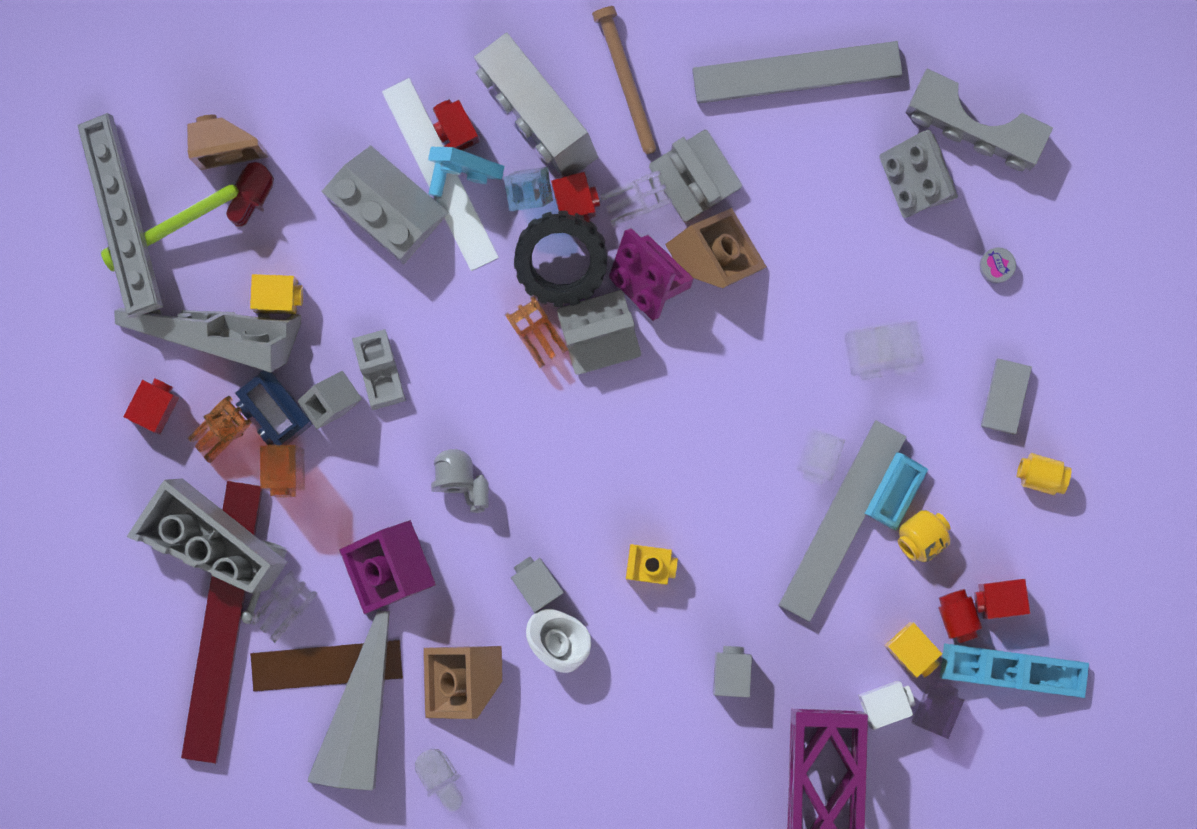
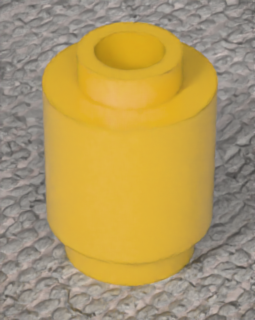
M1030 453L1027 459H1021L1016 477L1021 479L1022 487L1050 495H1055L1056 493L1065 494L1070 482L1072 469L1064 466L1062 461Z

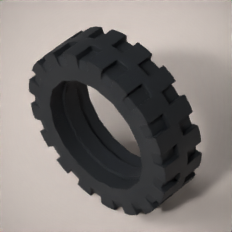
M559 211L558 214L547 212L542 214V218L533 219L528 224V227L521 232L515 249L514 269H516V277L519 283L525 286L526 293L531 297L533 295L538 297V301L543 304H547V302L554 303V307H563V304L570 303V306L579 304L583 298L586 300L594 294V290L601 286L607 270L608 252L603 235L599 234L594 223L585 221L584 216L575 213V216L569 215L568 211ZM553 233H566L575 236L585 244L589 251L590 264L588 270L581 279L570 284H555L546 281L536 272L532 264V253L535 245L543 237Z

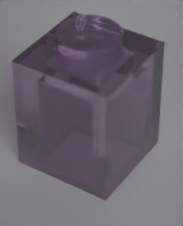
M938 682L937 687L927 685L912 724L949 739L964 699L956 696L958 689L942 682Z

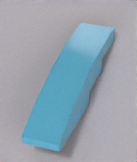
M944 643L940 678L1085 698L1089 663Z

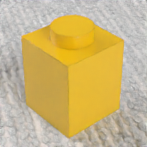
M252 274L250 309L253 312L271 314L297 313V306H302L303 285H298V280L294 276Z
M909 622L884 645L912 677L917 678L922 674L925 678L940 665L937 659L942 655L941 651L914 622Z

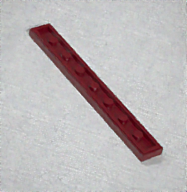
M227 481L222 510L255 536L263 486ZM212 575L181 758L216 764L218 763L246 591Z

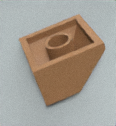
M213 114L197 117L195 123L187 124L188 157L200 170L268 158L267 150L256 137L222 117L217 118Z
M732 208L689 226L665 244L672 258L693 278L722 289L767 267Z
M502 646L423 648L425 718L477 719L503 681Z

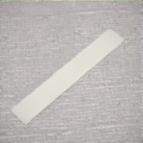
M410 78L383 90L382 93L430 188L435 166L434 162L428 160L430 148L443 147ZM447 173L442 197L434 198L437 203L449 212L445 220L470 270L473 271L499 257L458 175Z

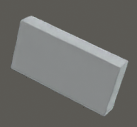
M999 358L996 359L980 427L1013 435L1017 433L1032 366Z

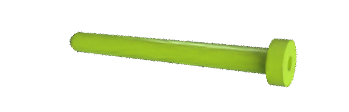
M228 185L144 232L147 247L232 200L239 193L235 185ZM109 247L101 250V257L109 270L114 272Z

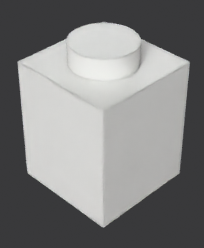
M894 681L858 695L864 713L868 714L869 727L873 730L913 716L911 707L916 705L910 687H903L900 681Z

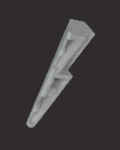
M119 308L114 311L116 325L268 372H273L287 363L301 325V315L291 314L285 320L270 319L269 313H259L258 317L238 315L235 312L182 310L177 315L178 317L161 315L160 309H156L138 317L130 318L127 317L125 308Z
M378 610L309 774V783L346 789L374 790L376 788L390 611Z

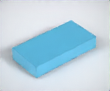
M896 452L864 514L897 531L929 469L906 455Z

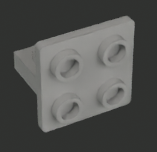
M703 130L688 140L682 137L672 144L671 151L649 164V169L683 222L690 221L742 187V183L708 130Z
M930 130L923 131L879 155L903 218L910 217L926 208L945 204L958 198L940 147Z
M619 290L581 301L577 305H567L557 309L560 325L576 375L641 356V350L634 330L635 325L631 312L628 310L623 291Z

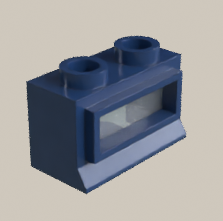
M263 370L235 392L240 399L235 405L248 420L251 417L256 419L261 426L257 433L269 447L275 444L278 448L283 449L313 424L298 406L290 392L275 377L276 374Z

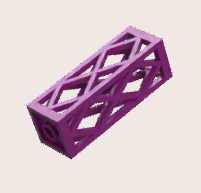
M791 708L787 829H802L803 789L818 814L810 829H837L834 820L849 797V829H865L868 714L862 711ZM805 727H819L804 749ZM837 728H852L851 753ZM828 739H830L847 772L824 806L806 773Z

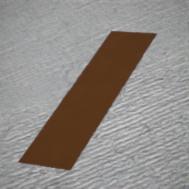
M400 640L388 641L385 680L402 679ZM364 643L250 653L253 692L348 683Z

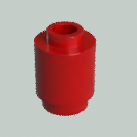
M962 589L939 597L941 606L938 609L948 638H956L958 643L977 638L976 631L981 629L982 625L971 596H967L966 590Z

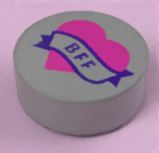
M1004 248L990 249L980 260V272L991 283L1005 282L1014 274L1016 269V261L1013 254Z

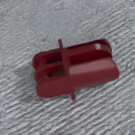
M252 162L247 164L235 183L239 193L232 199L226 215L237 227H243L248 223L255 208L262 212L264 211L262 206L273 187L274 177L262 163Z

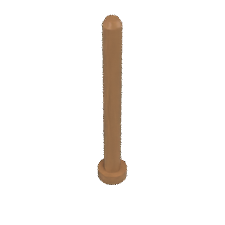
M615 6L601 8L592 13L594 22H600L643 152L647 155L652 154L656 151V145L613 19L617 16Z

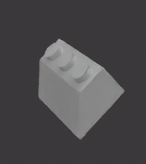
M371 145L346 163L321 191L332 204L403 265L449 213Z

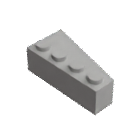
M507 32L474 56L479 67L475 72L487 89L493 86L498 93L495 98L506 113L512 111L518 119L515 123L526 138L532 137L537 144L535 148L547 164L551 162L561 177L577 174L599 158L587 130Z
M183 478L168 479L162 482L126 536L137 542L141 541L152 546V549L163 554H170L181 559L187 565L203 569L211 573L212 576L251 594L269 590L287 564L285 559Z

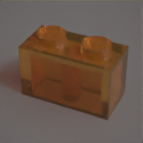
M297 445L260 446V488L270 491V496H275L276 498L296 497V491L305 490L304 449Z

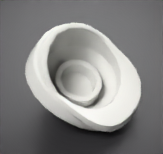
M554 609L539 610L529 619L526 627L527 641L534 654L544 664L558 672L569 673L576 670L587 659L591 649V637L586 627L579 620Z

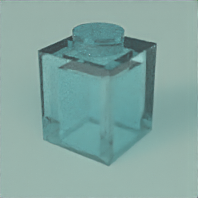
M548 167L514 171L504 176L509 211L543 207L553 201Z

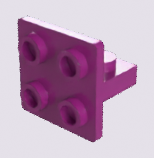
M632 228L624 231L609 278L641 311L654 321L660 317L665 301L690 289L694 278L649 235L641 238Z

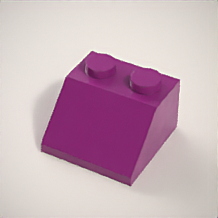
M411 520L379 530L339 549L364 614L436 586Z

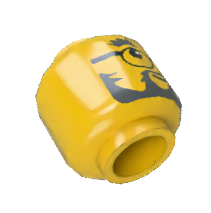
M921 510L901 525L899 529L900 538L897 540L898 545L910 560L929 562L949 546L950 535L948 531L951 529L950 524L940 513L933 514L927 510Z

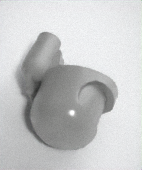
M449 449L438 454L434 460L436 481L431 483V491L464 493L466 503L470 505V512H484V509L489 507V484L483 475L476 476V479H473V464L469 455L458 449Z

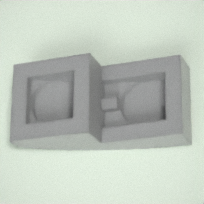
M386 329L352 338L372 410L406 401Z

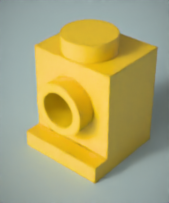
M630 544L626 579L668 585V578L675 579L678 558L671 557V549ZM649 558L658 560L659 568L657 571L650 572L647 570L645 564Z

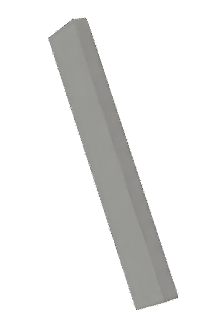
M898 41L694 67L692 69L697 104L902 76Z
M106 113L77 126L127 317L135 318L161 308L163 304L114 118L109 113Z
M877 420L874 421L778 606L808 622L811 621L866 516L864 513L896 452L900 451L907 436Z

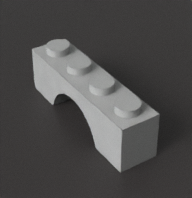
M928 68L926 69L906 110V113L912 115V121L924 127L936 126L943 130L942 134L953 141L961 142L962 139L974 144V150L983 155L992 157L995 154L1006 159L1005 164L1015 170L1024 171V169L1030 171L1037 164L1053 127L1024 113H1021L1014 120L1004 125L987 126L980 124L970 118L962 108L958 95L959 83Z

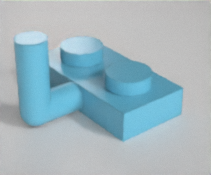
M431 147L428 160L434 162L435 166L428 195L442 197L447 173L461 175L462 172L467 174L466 179L471 182L487 184V179L502 180L505 166L454 147Z

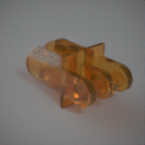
M532 296L530 297L531 302L524 306L520 304L517 306V311L512 314L507 312L504 315L538 367L542 368L545 366V363L528 337L533 334L550 360L556 357V354L540 331L544 326L562 353L569 349L536 298ZM538 310L542 318L533 323L529 315ZM525 318L529 326L520 331L516 323Z
M231 396L225 397L209 414L204 415L203 418L205 420L187 438L190 442L201 438L195 445L199 453L217 443L204 456L208 463H212L234 439L243 436V432L252 424L250 419L245 420L241 415L242 409L240 407H234L231 403L233 400Z

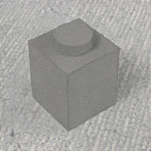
M341 371L315 384L297 402L315 428L319 429L345 415L362 398L345 373Z
M530 556L514 567L517 574L512 576L511 579L534 613L564 593L541 558L534 561Z
M723 646V652H715L713 695L750 698L752 655L744 654V647Z

